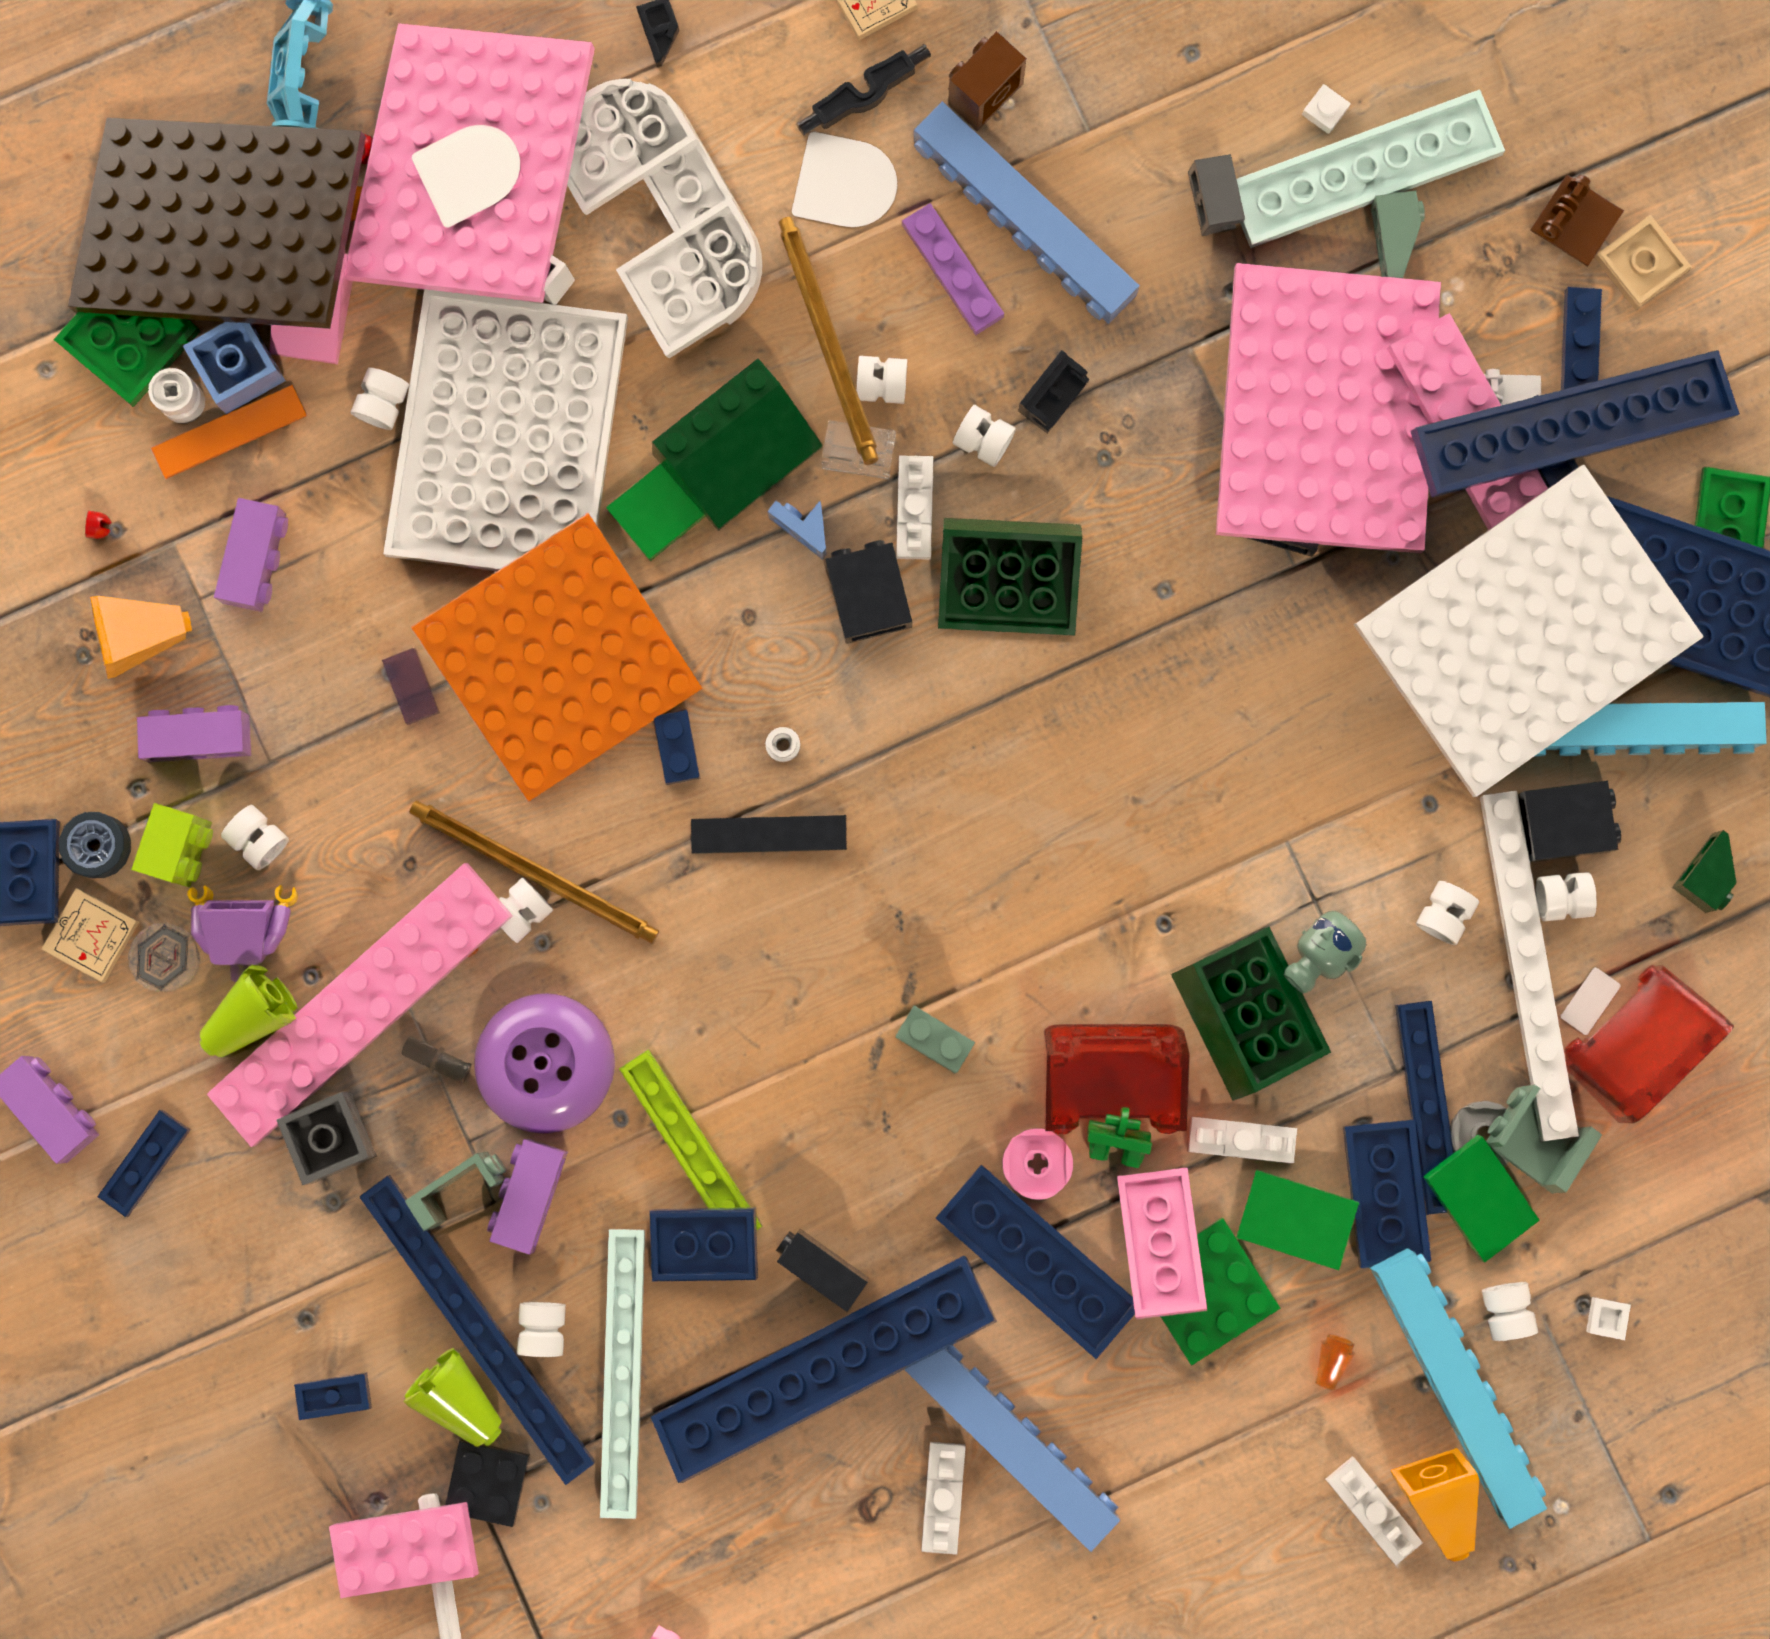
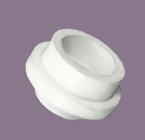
M779 727L771 731L766 739V750L769 756L779 762H787L795 758L800 750L798 735L792 729L786 727ZM786 739L789 741L790 746L786 751L777 749L776 745L779 740Z

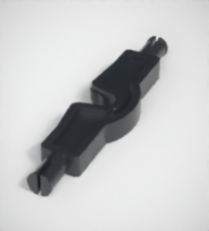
M922 44V46L909 54L901 50L888 59L867 68L863 76L870 90L866 93L859 92L852 83L844 82L827 97L812 106L813 113L796 123L799 131L804 136L819 125L823 129H827L851 113H863L875 108L884 100L888 90L915 74V66L931 57L929 49L925 44Z

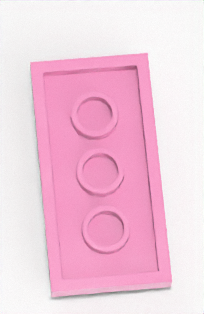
M1188 1168L1117 1176L1136 1319L1207 1311Z
M467 1502L337 1523L329 1526L340 1598L470 1578L479 1574Z

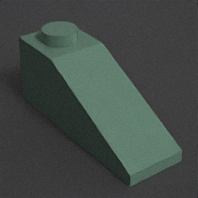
M1416 190L1377 195L1371 204L1381 277L1402 279L1404 277L1421 222H1424L1425 219L1424 204L1422 201H1418Z

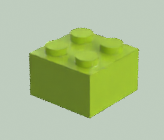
M154 803L131 870L190 888L192 881L196 882L201 872L202 863L199 860L203 848L207 849L212 840L213 829H210L212 822Z

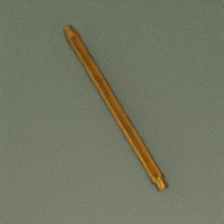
M792 217L782 218L778 222L781 229L780 236L855 442L857 453L861 454L865 465L874 464L879 460L876 452L877 445L856 391L800 230L795 226Z
M416 800L411 806L409 814L419 818L420 823L427 824L453 837L466 846L531 879L568 901L607 920L611 924L632 934L638 940L641 938L650 944H653L656 940L659 930L648 925V921H643L625 910L610 904L599 896L435 809L431 804L427 806Z

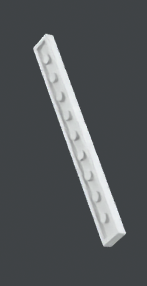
M1517 791L1483 795L1480 797L1530 1084H1535L1541 1088L1533 1100L1540 1140L1542 1142L1579 1136L1518 794Z

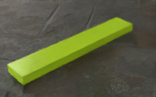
M645 1051L619 1068L708 1208H751L651 1051ZM756 1216V1230L763 1226Z

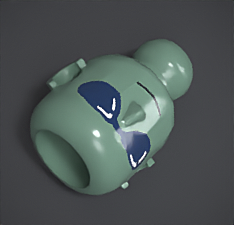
M1338 911L1325 912L1315 920L1307 931L1304 930L1302 932L1303 935L1297 943L1298 952L1302 958L1298 962L1290 964L1286 968L1284 976L1298 991L1308 993L1314 988L1316 979L1320 975L1326 979H1336L1346 971L1351 972L1355 970L1362 961L1361 955L1366 950V937L1342 913Z

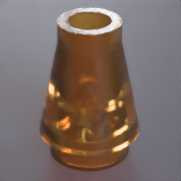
M1327 1334L1326 1340L1321 1341L1318 1373L1315 1380L1317 1385L1329 1390L1336 1389L1337 1383L1355 1355V1352H1353L1355 1344L1352 1341L1335 1334Z

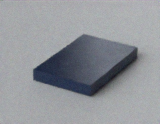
M57 819L0 822V926L58 923L60 821Z
M756 1208L650 1210L652 1282L758 1279Z

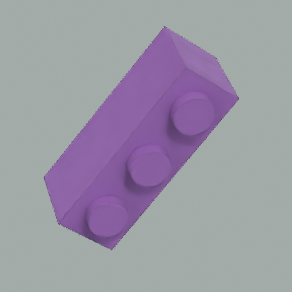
M238 498L214 598L222 604L262 612L264 604L269 603L272 595V584H269L272 570L276 571L280 562V551L277 550L280 537L284 538L288 529V518L285 517L286 513L279 506Z
M218 706L217 712L204 713V708L183 709V714L170 715L168 710L148 711V716L137 717L138 758L148 763L251 756L250 716L239 710L238 706Z
M21 1056L0 1074V1098L56 1164L68 1163L99 1136L93 1128L96 1123L87 1112L82 1109L79 1111L71 1102L73 1096L61 1083L56 1085L48 1075L51 1073L50 1068L39 1057L34 1058L33 1056Z
M524 1139L522 1145L516 1144L510 1160V1164L515 1165L511 1179L507 1177L504 1179L499 1192V1198L503 1199L500 1211L493 1212L488 1224L487 1231L492 1233L490 1242L529 1255L535 1252L568 1154L567 1151L531 1139Z

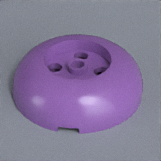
M549 993L528 995L514 1000L500 1009L482 1031L477 1043L474 1059L477 1085L489 1108L500 1119L511 1126L532 1133L564 1131L577 1126L589 1118L602 1104L612 1083L615 1069L612 1041L601 1020L589 1008L578 1001L566 996ZM550 1033H556L560 1037V1043L555 1048L548 1047L545 1042L547 1035ZM517 1045H523L527 1050V1055L523 1060H516L513 1057L512 1052ZM540 1056H544L548 1061L547 1067L543 1070L538 1069L536 1066ZM562 1066H568L572 1071V1076L567 1081H561L557 1076V1071ZM529 1078L536 1079L539 1084L538 1090L532 1094L524 1089V1083Z

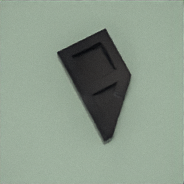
M654 0L636 6L657 67L663 65L679 33V26L669 0Z

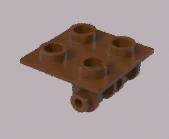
M1566 175L1530 231L1588 267L1624 210L1592 191L1589 187L1591 181L1585 175H1579L1577 178Z

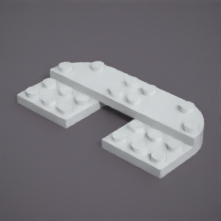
M631 79L612 80L597 85L586 92L567 186L582 212L588 215L644 179L674 233L616 269L665 356L671 358L726 322L730 325L747 310L758 291L761 281V249L754 231L682 109L663 90L650 83L635 82Z

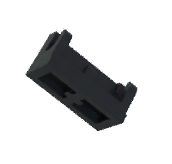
M1061 350L1021 400L1018 412L1048 434L1090 379L1086 376L1088 372Z

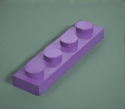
M931 203L902 220L903 228L975 336L1004 318V312Z

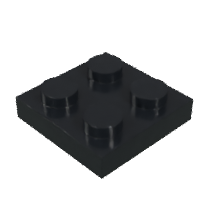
M460 1440L445 1505L467 1502L469 1518L514 1527L530 1454L486 1446L485 1444L476 1447L466 1440Z

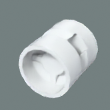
M859 356L856 391L860 401L875 402L878 397H882L885 403L904 404L907 359L888 358L883 363L879 357Z
M368 367L361 384L365 392L357 395L350 413L368 424L392 430L399 413L395 405L403 402L409 384L391 373Z
M167 368L155 374L149 383L148 393L150 400L170 420L186 424L196 420L202 414L205 408L204 393L185 372L176 368Z
M973 405L961 423L954 437L953 444L968 453L974 450L977 451L978 459L995 467L1009 446L1016 428L1001 419L995 422L992 421L989 412Z
M249 805L235 815L227 824L221 834V838L234 850H243V858L259 871L269 865L282 852L289 838L277 826H268V818L254 805Z
M1589 872L1568 874L1565 880L1560 875L1537 878L1535 888L1539 916L1543 922L1563 920L1567 914L1572 919L1594 917L1597 906L1596 890L1593 878Z
M524 877L509 889L508 898H499L513 915L501 928L516 943L531 931L532 922L540 923L553 911L547 901Z
M1438 881L1430 896L1432 905L1424 907L1416 925L1421 930L1443 942L1457 945L1466 929L1463 921L1471 919L1479 904V900L1453 884Z
M1527 1282L1502 1284L1482 1290L1484 1305L1487 1307V1311L1494 1313L1488 1320L1493 1341L1519 1339L1538 1333L1534 1312L1526 1310V1307L1531 1304V1295Z
M550 1302L520 1303L519 1324L525 1327V1330L519 1333L517 1342L518 1355L533 1357H557L563 1355L564 1339L563 1335L558 1332V1328L565 1325V1304Z

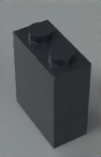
M884 540L873 541L865 544V549L851 552L850 548L840 549L832 552L831 558L825 559L846 644L912 628L913 622L893 543L885 544Z
M1608 780L1528 790L1518 794L1530 863L1610 853L1619 850L1618 843H1621V830L1619 824L1614 823L1612 810L1616 807V797L1612 788L1609 789Z
M799 1229L796 1235L789 1231L776 1249L781 1254L777 1263L846 1312H848L868 1283V1276L802 1229Z

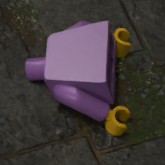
M206 885L203 887L204 895L197 899V889L191 887L187 892L190 901L195 903V906L191 908V935L204 953L209 954L212 964L230 965L231 980L236 982L245 969L251 965L261 964L267 955L275 952L286 933L291 910L288 907L294 905L298 900V893L294 887L292 895L288 899L281 898L283 886L279 885L276 887L275 897L279 902L276 906H274V900H213V891Z

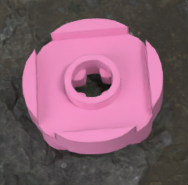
M1034 1128L1025 1130L1011 1139L1003 1154L1002 1168L1005 1178L1015 1191L1030 1199H1047L1062 1190L1071 1178L1073 1157L1067 1144L1058 1135L1046 1129ZM1036 1153L1041 1154V1159L1048 1162L1047 1167L1041 1169V1174H1034V1169L1027 1165L1028 1160H1033Z

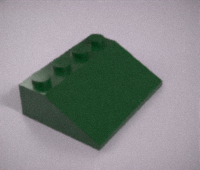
M759 358L652 441V455L718 531L823 448L822 443L782 385Z
M944 518L938 629L1075 636L1083 539L1081 525Z
M1270 927L1171 974L1232 1101L1256 1093L1331 1053L1303 993L1292 986L1284 976L1285 970L1289 965Z

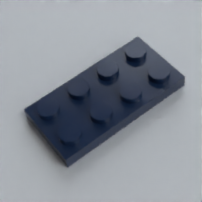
M1415 1120L1343 1126L1350 1195L1352 1200L1359 1201L1354 1219L1359 1268H1371L1407 1248L1415 1252L1416 1255L1422 1254L1427 1262H1431Z

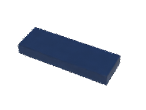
M159 1110L97 1197L124 1217H129L190 1132V1129L164 1110Z

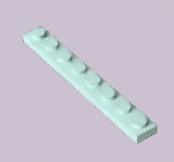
M609 1229L600 1518L636 1519L645 1261V1230Z

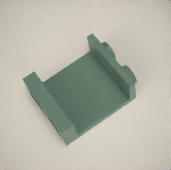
M915 1005L895 1037L955 1074L959 1071L975 1044L971 1039Z
M1535 1084L1521 1088L1518 1087L1508 1097L1506 1103L1509 1106L1503 1116L1497 1117L1490 1125L1488 1133L1491 1135L1486 1142L1492 1150L1551 1194L1566 1193L1602 1134L1592 1126L1582 1128L1577 1126L1579 1134L1577 1137L1541 1142L1533 1101L1541 1088Z
M488 1151L476 1153L405 1200V1203L423 1231L436 1228L448 1220L433 1196L476 1167H478L490 1187L501 1185L505 1179L503 1173L506 1172V1168L496 1154L491 1156Z

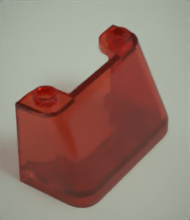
M1651 965L1638 976L1637 979L1641 982L1637 987L1639 991L1592 1037L1585 1038L1584 1040L1577 1037L1564 1049L1567 1071L1618 1123L1633 1124L1645 1117L1734 1028V1025L1721 1012L1663 965H1658L1657 967Z
M1058 1024L1048 1026L1044 1030L1045 1131H1052L1056 1134H1068L1079 1126L1080 1118H1106V1114L1119 1116L1122 1107L1130 1109L1129 1118H1149L1151 1126L1160 1133L1173 1134L1177 1131H1187L1190 1053L1184 1030L1179 1026L1171 1024Z

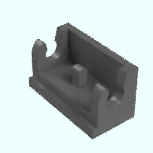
M1231 154L1195 160L1188 171L1201 235L1208 236L1209 234L1236 229L1235 224L1244 222L1245 215Z

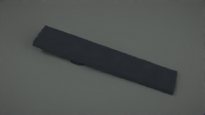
M846 815L691 819L692 854L847 850Z

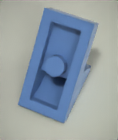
M775 501L767 511L769 519L823 560L827 552L821 501L817 503L804 521L800 519L802 514L789 503L782 506L779 502Z

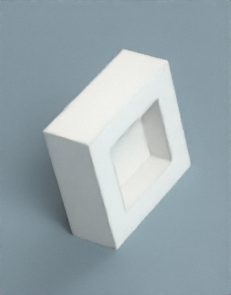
M1323 84L1303 110L1302 115L1330 134L1349 109L1351 103Z
M1592 1297L1586 1332L1625 1340L1631 1305Z

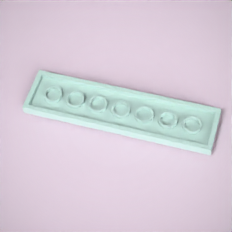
M1479 89L1238 178L1237 184L1245 215L1244 222L1240 224L1250 248L1372 204L1377 195L1405 192L1503 155L1505 149Z

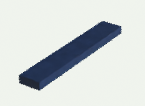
M1432 1001L1395 1005L1411 1120H1415L1426 1215L1447 1213L1423 1178V1176L1454 1153Z

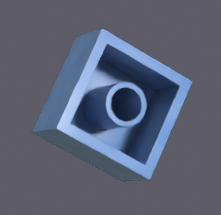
M224 322L183 345L216 405L225 414L234 411L286 381L256 328L251 323Z

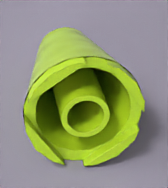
M251 965L245 969L201 1029L200 1045L210 1056L225 1057L289 1025V1023L291 1024L296 1019L293 1012L298 1007L292 994L277 977L273 981L264 975L268 971L266 968L259 965Z
M454 1348L449 1349L436 1359L439 1364L435 1365L431 1370L426 1368L406 1392L404 1396L406 1399L403 1402L411 1409L474 1446L478 1447L483 1443L489 1446L500 1435L502 1430L499 1426L502 1420L461 1355Z

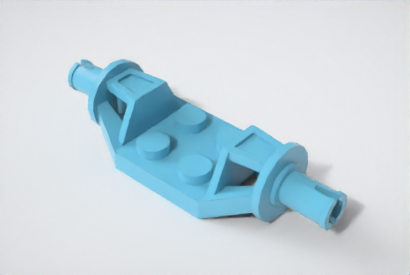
M286 0L285 4L293 12L274 37L267 105L275 119V122H272V126L316 128L319 100L298 91V88L301 89L305 78V69L301 67L302 55L306 54L308 42L319 43L326 36L328 15L333 12V3L330 0ZM310 15L316 16L315 24L307 21Z

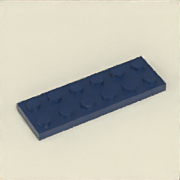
M983 1165L976 1169L935 1217L1095 1359L1101 1355L1135 1315L1133 1297Z

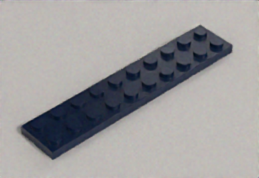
M1719 350L1419 426L1410 432L1431 497L1433 498L1732 419L1740 413Z
M962 1256L651 1416V1419L678 1483H684L996 1323L997 1320L967 1257Z

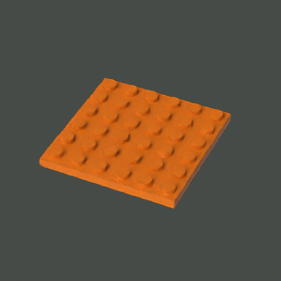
M589 513L411 626L528 802L651 723L657 716L666 713L703 689Z

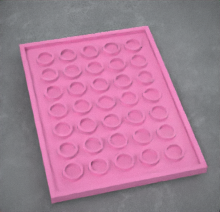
M398 24L348 252L349 258L345 273L347 280L543 303L545 282L550 272V258L554 252L595 50L592 42ZM486 125L503 131L512 139L520 156V171L515 185L496 204L451 227H445L412 161V155L469 126Z
M1241 263L1235 265L1216 535L1422 553L1425 550L1428 485L1410 431L1429 423L1387 348L1391 344L1439 319L1441 282Z

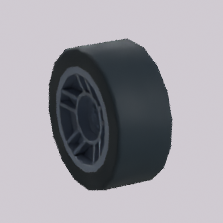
M84 812L73 817L64 826L59 837V853L64 864L72 872L92 879L107 878L116 874L126 864L131 853V838L127 828L118 819L100 812ZM96 840H99L100 848L97 851L89 847L90 842L94 843Z

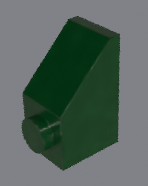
M1724 830L1712 833L1672 887L1705 913L1713 912L1717 909L1723 910L1734 896L1730 891L1737 881L1729 834Z

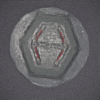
M169 923L152 924L140 931L132 941L128 953L129 969L135 980L146 989L161 993L172 992L189 984L197 974L200 964V951H198L195 939L183 927Z

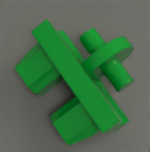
M1127 1107L1121 1108L1119 1116L1106 1114L1105 1123L1089 1120L1087 1128L1089 1157L1105 1161L1108 1160L1110 1147L1123 1149L1121 1163L1125 1166L1139 1168L1145 1154L1150 1155L1152 1147L1151 1132L1140 1130L1141 1121L1130 1119V1109Z

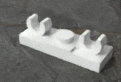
M899 456L897 559L931 560L933 456Z
M1191 1117L1188 1152L1294 1163L1297 1128Z
M930 1442L922 1552L957 1555L965 1444Z
M1353 1456L1326 1478V1481L1395 1565L1399 1564L1423 1543Z

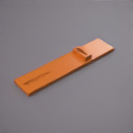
M293 385L160 443L152 447L151 450L165 479H168L306 417L307 414Z

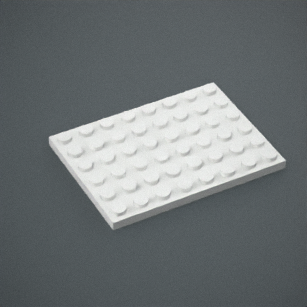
M424 289L383 554L386 557L498 571L587 513L590 514L598 526L628 322L627 314Z
M1585 465L1578 467L1354 624L1361 637L1473 797H1477L1704 637Z

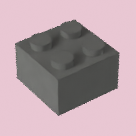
M340 1092L276 1120L302 1185L316 1183L377 1157L351 1092Z

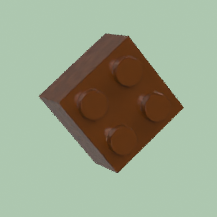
M997 31L989 39L986 37L981 39L972 51L974 55L966 63L963 61L959 62L949 74L948 105L976 131L1024 84L1027 58Z

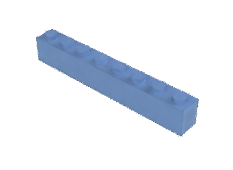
M943 101L914 129V147L918 153L927 160L931 157L939 165V171L948 181L953 182L955 180L964 188L963 193L967 199L975 205L980 203L988 211V217L999 228L1004 226L1013 234L1012 239L1017 246L1024 251L1029 249L1037 257V263L1048 274L1055 273L1062 280V287L1071 296L1076 297L1078 295L1087 303L1086 309L1093 317L1098 320L1103 318L1109 324L1137 296L1140 285Z
M954 1345L904 1369L1090 1552L1121 1521L1115 1513L1119 1508L1116 1503L1104 1492L1098 1496L1089 1487L1093 1481L1080 1468L1077 1467L1072 1471L1063 1462L1067 1456L1053 1442L1048 1446L1037 1437L1041 1433L1039 1428L1027 1417L1021 1421L1012 1412L1015 1405L1002 1392L995 1396L986 1387L990 1381L975 1366L970 1371L960 1361L964 1356Z

